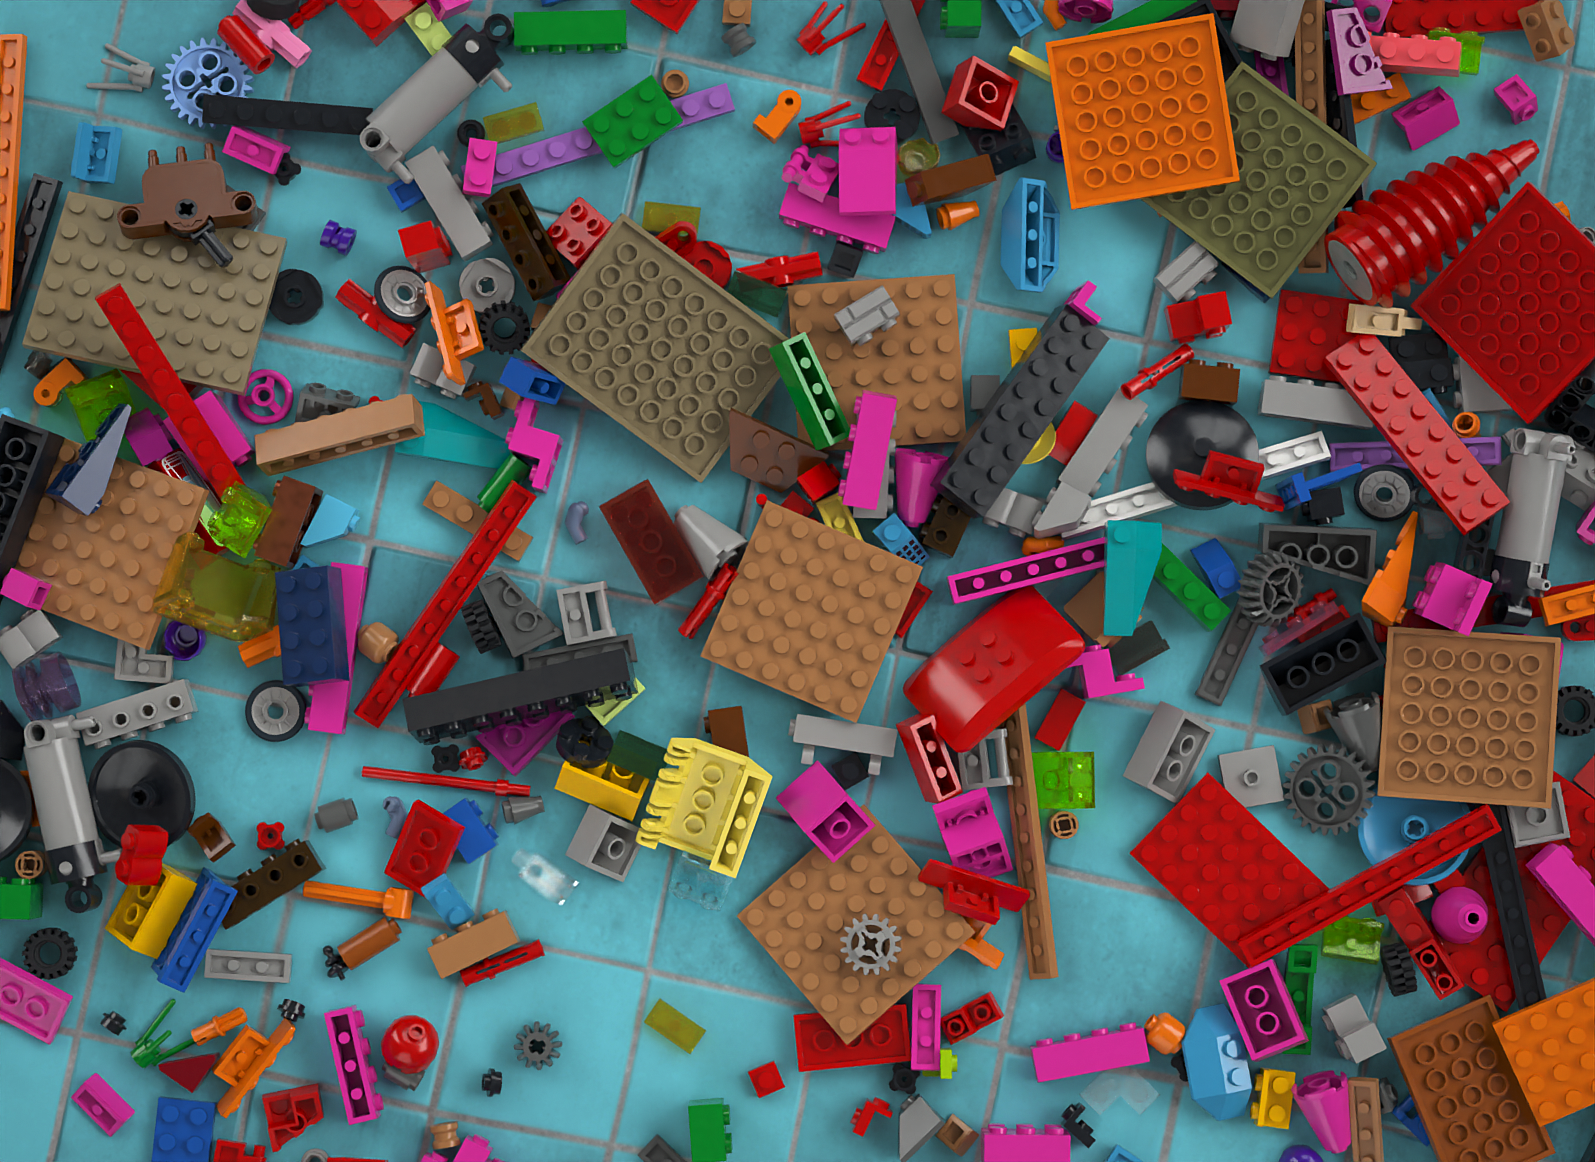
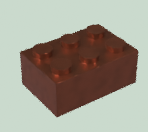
M283 476L282 481L278 480L272 494L275 496L272 507H267L263 516V522L266 523L262 534H257L253 543V549L256 550L254 555L293 569L304 546L300 543L315 516L324 491L287 476Z

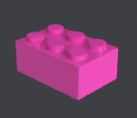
M1268 960L1219 981L1252 1061L1259 1062L1309 1041L1276 961Z
M990 1123L988 1128H981V1162H1070L1071 1135L1060 1124H1045L1044 1129H1035L1033 1124H1016V1129H1009L1005 1127V1124Z

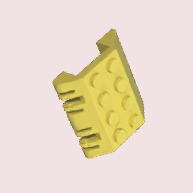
M671 738L664 761L673 766L678 765L679 768H661L659 770V778L655 781L649 799L650 803L647 804L646 811L649 814L661 816V818H643L640 824L642 828H639L635 841L656 850L657 844L660 842L711 860L710 870L736 878L773 776L747 756L696 738Z

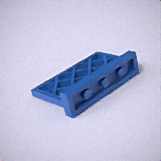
M1359 462L1305 481L1303 473L1300 472L1279 482L1275 487L1278 495L1282 497L1285 505L1284 511H1287L1311 500L1309 492L1343 481L1363 470Z
M203 867L196 880L198 885L194 890V894L188 901L179 922L167 940L166 947L151 966L157 973V980L160 983L185 993L238 892L235 888L226 885L215 873Z

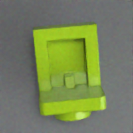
M940 1048V1070L922 1071L923 1076L952 1079V1072H957V1055H952L951 1048Z

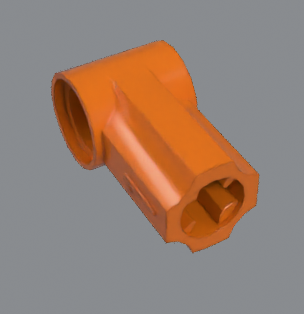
M279 625L266 630L265 634L238 646L239 653L247 668L272 657H281Z

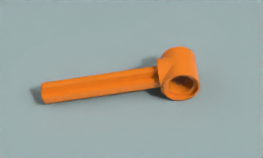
M309 880L305 881L303 886L304 897L383 909V913L386 916L404 919L411 918L415 891L410 889L389 887L386 892Z

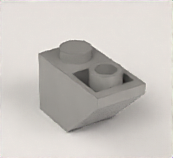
M1061 482L1057 489L1053 487L1046 499V503H1048L1044 512L1039 511L1032 522L1034 537L1041 539L1077 529L1091 506V497L1064 482Z

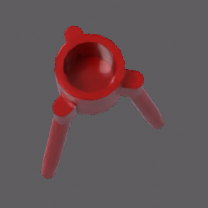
M824 1L808 24L799 32L800 36L796 41L810 56L815 52L821 55L827 48L865 28L866 24L861 23L833 39L822 43L825 37L821 31L844 8L843 4L838 5L816 28L814 26L828 5Z
M847 101L820 114L805 118V122L798 123L803 144L810 143L811 148L820 146L839 147V140H819V138L824 137L823 129L859 119L861 114L848 115L823 123L819 121L851 106V101Z

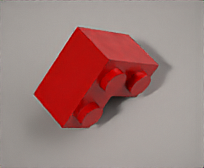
M1226 291L1201 295L1192 301L1167 305L1164 309L1170 341H1178L1179 345L1195 342V337L1203 335L1206 336V339L1221 337L1232 325Z

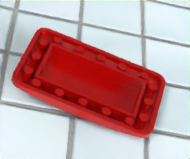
M1033 586L1009 591L945 642L906 680L903 686V693L920 714H933L937 722L936 731L955 752L964 753L971 750L1078 659L1085 650V642L1081 635Z

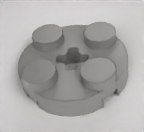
M485 258L469 263L459 279L460 293L463 300L469 299L473 304L474 311L480 314H484L485 308H491V304L494 302L501 304V301L505 300L506 303L510 304L515 295L516 283L510 269L502 261L495 258ZM489 279H492L494 290L483 293V287L480 283L482 280L487 282Z

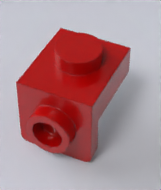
M874 1097L873 1101L867 1098L862 1109L857 1107L850 1120V1123L854 1124L852 1131L863 1137L875 1111L891 1118L893 1111L888 1108L890 1104L877 1097Z

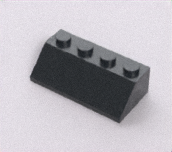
M1360 612L1259 665L1268 691L1281 715L1287 716L1386 663V660Z

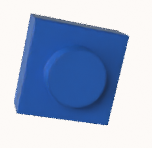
M399 179L387 186L401 212L426 199L415 179L409 184H405L402 179Z

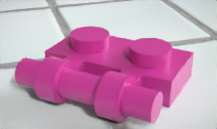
M804 144L800 145L791 154V161H788L783 167L782 180L787 183L791 181L798 183L797 191L823 202L839 175V163L830 157L817 154L815 158H811L808 155L809 147Z

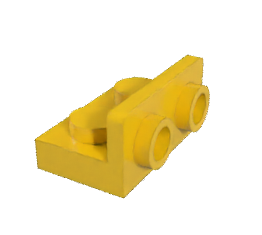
M1261 1067L1260 1074H1255L1254 1090L1258 1092L1256 1102L1251 1103L1250 1119H1254L1256 1126L1289 1129L1293 1099L1291 1089L1295 1083V1072Z

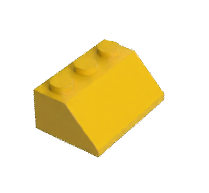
M581 740V741L579 742V743H585L586 745L589 746V743L586 742V741H582V740ZM615 744L607 761L599 767L583 768V763L573 761V764L565 760L554 789L630 821H633L658 764L656 761Z
M162 863L160 879L156 886L127 885L104 929L130 949L158 959L198 884L185 874Z

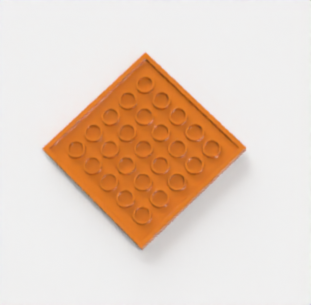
M1214 13L1045 42L1072 210L1240 182Z

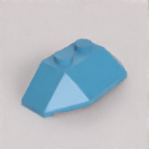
M1019 178L1002 208L1001 267L1015 288L1021 291L1043 292L1046 288L1045 286L1059 268L1060 212L1053 197L1047 190L1048 186L1044 180Z
M1224 1003L1197 1008L1193 1015L1194 1018L1189 1024L1181 1042L1191 1098L1217 1121L1245 1115L1252 1085L1244 1041L1238 1025Z

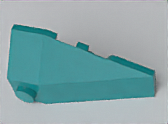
M423 401L418 402L422 405L425 436L398 442L395 447V452L399 455L498 469L511 453L508 450V444L505 443L506 439L435 403Z
M1107 520L1105 522L1103 636L1133 635L1162 552V523Z

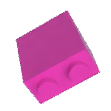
M209 390L194 400L234 466L237 465L239 468L252 460L251 455L256 451L222 398ZM168 417L163 420L165 426L202 478L210 482L171 419Z
M818 760L776 797L806 835L833 863L876 826Z

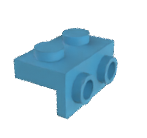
M79 122L71 163V177L87 183L115 184L123 129L111 126H93L85 122Z

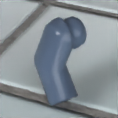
M583 501L571 504L565 520V525L576 545L588 539L581 526L583 516L589 512L588 505Z
M389 796L383 801V808L387 810L391 818L385 834L398 839L408 813L402 800L395 796Z

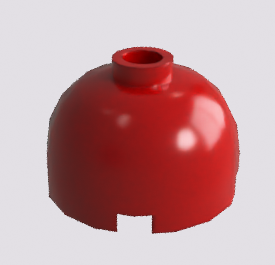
M404 1015L395 1019L386 1029L381 1041L382 1055L387 1064L391 1067L394 1065L396 1068L401 1069L400 1072L405 1074L419 1073L426 1070L435 1059L439 1048V1037L434 1026L425 1018L416 1015Z

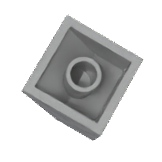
M590 804L565 855L590 869L624 882L641 847V844L635 841L640 827Z

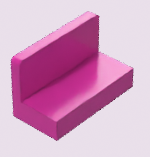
M1440 86L1391 113L1394 123L1405 132L1408 145L1413 151L1460 124L1453 99Z
M235 125L231 127L222 152L270 174H276L283 154L288 153L291 147L246 126Z
M1088 280L1075 288L1063 305L1068 304L1095 326L1102 318L1085 306V303L1097 288Z

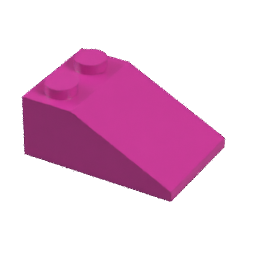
M896 127L840 129V216L896 214L898 161Z

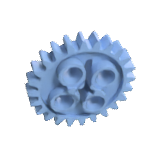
M201 38L200 46H197L191 40V49L189 50L180 46L182 55L180 57L176 54L171 55L176 61L175 64L166 63L165 65L171 71V74L162 75L165 80L169 81V84L162 86V89L166 92H171L165 97V100L167 102H174L170 109L173 112L181 110L178 117L181 120L188 117V124L190 126H193L198 120L201 129H204L206 123H202L203 109L199 108V102L204 97V94L248 98L245 96L246 93L254 92V89L247 85V83L254 81L253 76L246 75L250 69L246 65H242L243 61L238 56L236 57V54L231 49L228 51V45L224 41L219 47L216 38H212L210 45L207 44L204 38ZM215 58L218 60V64L214 69H205V64L209 59ZM225 68L229 69L227 73L221 74ZM187 75H194V83L189 87L183 86V79ZM206 79H209L213 85L209 89L204 83ZM225 81H234V87L231 91H221L222 84ZM195 93L193 98L188 99L190 94ZM209 123L212 129H216V124Z

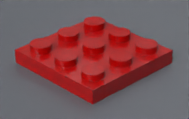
M1281 289L1279 292L1268 373L1340 383L1323 361L1327 355L1360 334L1346 332L1349 303L1364 305V303L1359 300Z

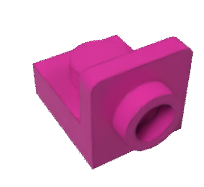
M1517 74L1494 88V95L1511 113V121L1515 125L1529 120L1538 111L1537 96Z

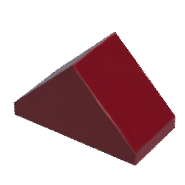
M216 1052L166 1061L158 1064L161 1072L193 1093L199 1089L212 1067L219 1060L220 1054Z

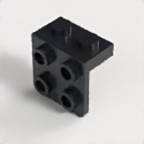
M1013 103L1005 128L1001 131L963 126L961 124L977 156L989 154L995 176L1037 158L1032 137Z

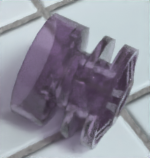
M58 651L40 659L41 672L32 662L27 663L25 669L22 666L13 668L12 678L17 699L31 721L42 720L43 715L48 719L53 717V703L62 713L81 706V696L75 676L68 661L61 652Z

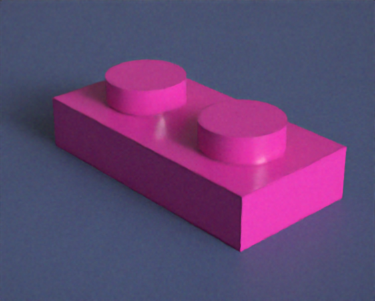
M469 138L462 194L490 197L497 149L496 141Z

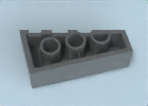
M1259 523L1258 551L1264 554L1267 551H1273L1276 554L1283 552L1288 555V561H1295V563L1370 585L1374 578L1377 530L1357 527Z

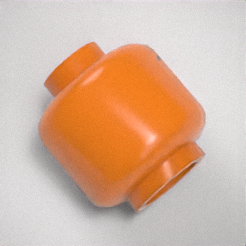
M1163 1012L1158 1016L1155 1014L1151 1015L1144 1024L1146 1042L1161 1054L1177 1053L1182 1047L1181 1042L1185 1035V1026L1167 1012Z

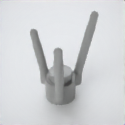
M107 43L105 44L106 49L134 64L128 66L105 58L101 59V63L129 72L128 80L132 81V84H86V87L91 89L135 90L143 92V88L150 89L152 86L155 67L150 66L149 62L139 60Z

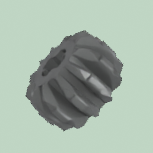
M535 1021L534 1031H532L528 1024L523 1027L527 1036L517 1033L516 1038L524 1043L515 1044L514 1049L524 1051L517 1057L519 1061L523 1060L526 1056L529 1058L525 1065L527 1068H530L533 1061H536L537 1070H541L543 1066L542 1060H544L547 1066L551 1067L553 1061L549 1055L554 1058L560 1057L561 1054L553 1048L562 1047L563 1044L562 1041L553 1042L552 1040L559 1035L557 1030L551 1035L547 1033L551 1024L547 1023L542 1031L540 1030V1022ZM533 1039H536L538 1042L543 1040L545 1045L542 1049H545V1051L541 1052L539 1049L534 1051L531 1047L534 1042L531 1041Z

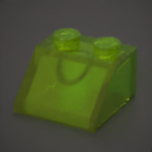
M117 368L64 389L86 443L92 439L95 440L97 437L95 435L96 429L118 403L128 404L132 407L130 416L136 413L127 384Z
M235 481L232 487L228 486L221 497V502L223 503L218 512L214 511L207 526H209L208 530L211 537L245 559L269 517L272 508L265 495Z
M1032 752L1038 809L1095 808L1094 752Z

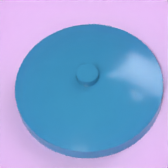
M1377 785L1372 790L1376 795L1367 798V800L1373 803V807L1370 809L1363 808L1368 813V816L1365 819L1359 817L1361 823L1358 825L1360 847L1367 861L1373 866L1470 813L1466 802L1377 796ZM1470 848L1403 885L1424 886L1443 880L1461 865Z

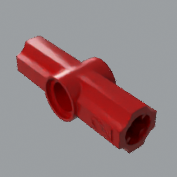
M818 252L801 254L794 257L778 256L767 259L764 263L736 268L741 293L770 287V289L787 287V285H793L796 281L823 276Z
M350 278L341 286L335 296L340 303L359 315L358 318L376 332L380 331L402 349L411 341L417 331L410 323H400L386 316L379 308L375 295L369 294Z

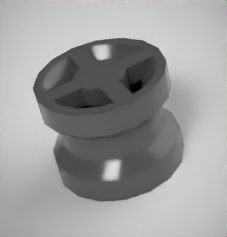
M745 23L734 26L721 37L723 42L730 46V53L733 57L743 54L756 44L754 37L748 35Z

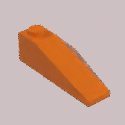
M1412 511L1395 543L1397 545L1396 550H1389L1382 568L1384 571L1378 569L1361 601L1362 615L1386 627H1395L1396 623L1401 624L1408 611L1405 606L1418 525V513Z

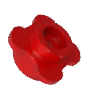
M481 747L466 749L459 755L461 758L459 765H462V769H468L469 771L482 767L484 762L488 760Z
M261 822L257 825L256 829L259 832L257 847L260 850L272 847L280 850L284 847L285 841L282 839V832L285 827L281 822L270 825ZM270 833L273 834V838H272V839H270V838L268 837V835H269Z

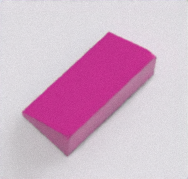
M97 1073L88 1078L71 1097L110 1137L135 1113L120 1095Z

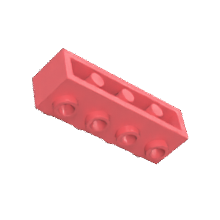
M1368 31L1370 36L1369 43L1375 56H1379L1382 66L1380 67L1383 72L1459 77L1462 44L1461 42H1456V38L1440 37L1439 40H1428V36L1411 35V38H1401L1399 34L1390 32L1383 33V36H1373Z

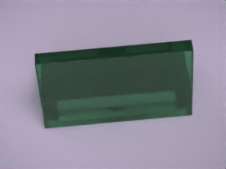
M735 270L727 292L744 305L778 317L781 314L782 305L788 290Z
M620 730L607 761L656 781L659 778V770L661 768L665 769L667 766L664 756L668 751L666 748Z

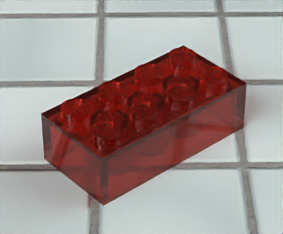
M648 479L599 506L655 606L704 579L703 574Z

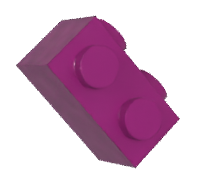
M146 407L129 417L124 435L142 466L153 461H160L169 452L173 451L168 442L173 438L158 413L153 416L149 408Z

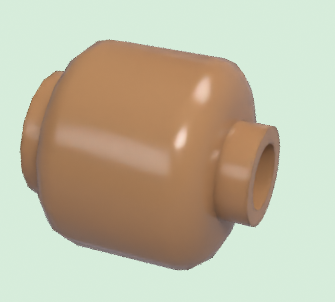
M381 622L364 625L357 635L359 639L357 644L358 650L374 663L388 662L399 645L398 635Z

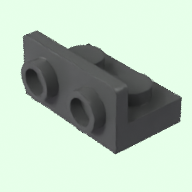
M307 383L300 392L295 422H306L317 419V417L322 415H333L343 412L348 408H356L360 403V397L348 390L341 389L336 391L326 388L321 383Z

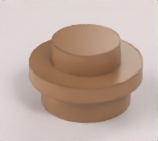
M670 70L663 76L661 87L667 96L679 98L688 91L689 80L682 71Z

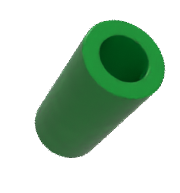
M511 452L477 495V498L480 500L478 505L487 513H490L511 480L522 485L531 473L532 467Z

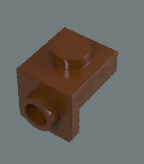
M210 813L198 817L187 829L188 833L197 840L209 860L213 863L236 846L222 823Z

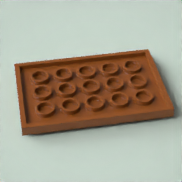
M1490 994L1481 996L1387 1038L1438 1162H1537L1556 1153L1545 1125L1542 1127L1538 1126L1491 1022L1500 1019Z

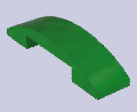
M1294 944L1288 947L1284 982L1309 1041L1283 1051L1282 1054L1311 1055V1015L1314 973H1316L1317 944Z

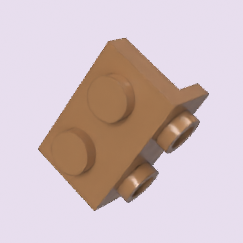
M1540 0L1534 5L1518 10L1519 18L1537 62L1560 56L1575 45L1573 32L1568 26L1563 5L1559 0Z

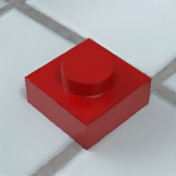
M774 1060L748 1071L759 1098L785 1087Z

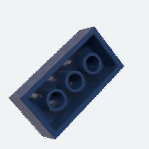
M326 565L275 572L283 685L302 687L350 681L341 568Z

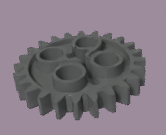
M1334 743L1329 746L1328 751H1326L1324 744L1318 745L1317 752L1313 747L1307 749L1308 756L1302 752L1297 755L1300 763L1297 761L1290 763V766L1295 771L1285 772V776L1291 779V781L1282 784L1283 787L1290 789V792L1283 795V798L1292 800V803L1286 808L1296 809L1297 812L1292 818L1302 817V827L1308 823L1312 824V833L1317 831L1319 827L1322 828L1324 836L1328 834L1330 828L1335 836L1340 833V827L1347 833L1351 830L1350 823L1355 827L1361 824L1357 816L1364 819L1368 816V813L1363 808L1370 809L1373 807V803L1367 800V798L1376 795L1375 792L1368 790V787L1374 785L1375 781L1366 779V776L1372 771L1362 770L1361 767L1364 765L1365 760L1356 762V752L1349 756L1346 755V746L1342 747L1339 752H1336ZM1326 763L1335 766L1336 776L1326 774L1324 769ZM1312 770H1316L1319 777L1314 775ZM1304 781H1311L1314 784V794L1305 791L1303 787ZM1329 785L1333 786L1332 792L1326 794L1324 791ZM1344 785L1351 786L1354 789V798H1347L1343 794ZM1322 803H1329L1333 807V815L1328 816L1323 813ZM1340 803L1344 804L1346 809H1342Z

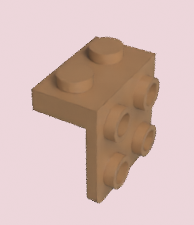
M1099 572L1065 604L1064 611L1096 645L1101 644V648L1107 645L1111 648L1122 636H1103L1104 572Z

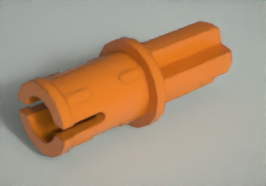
M238 1007L220 1017H212V1020L191 1030L193 1040L198 1046H201L213 1038L225 1036L227 1031L248 1020L246 1012L243 1008Z

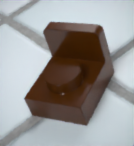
M479 381L467 387L468 391L463 393L465 400L470 401L482 396L483 399L479 400V404L485 416L490 414L493 420L504 416L494 390L489 383L483 384L482 381Z

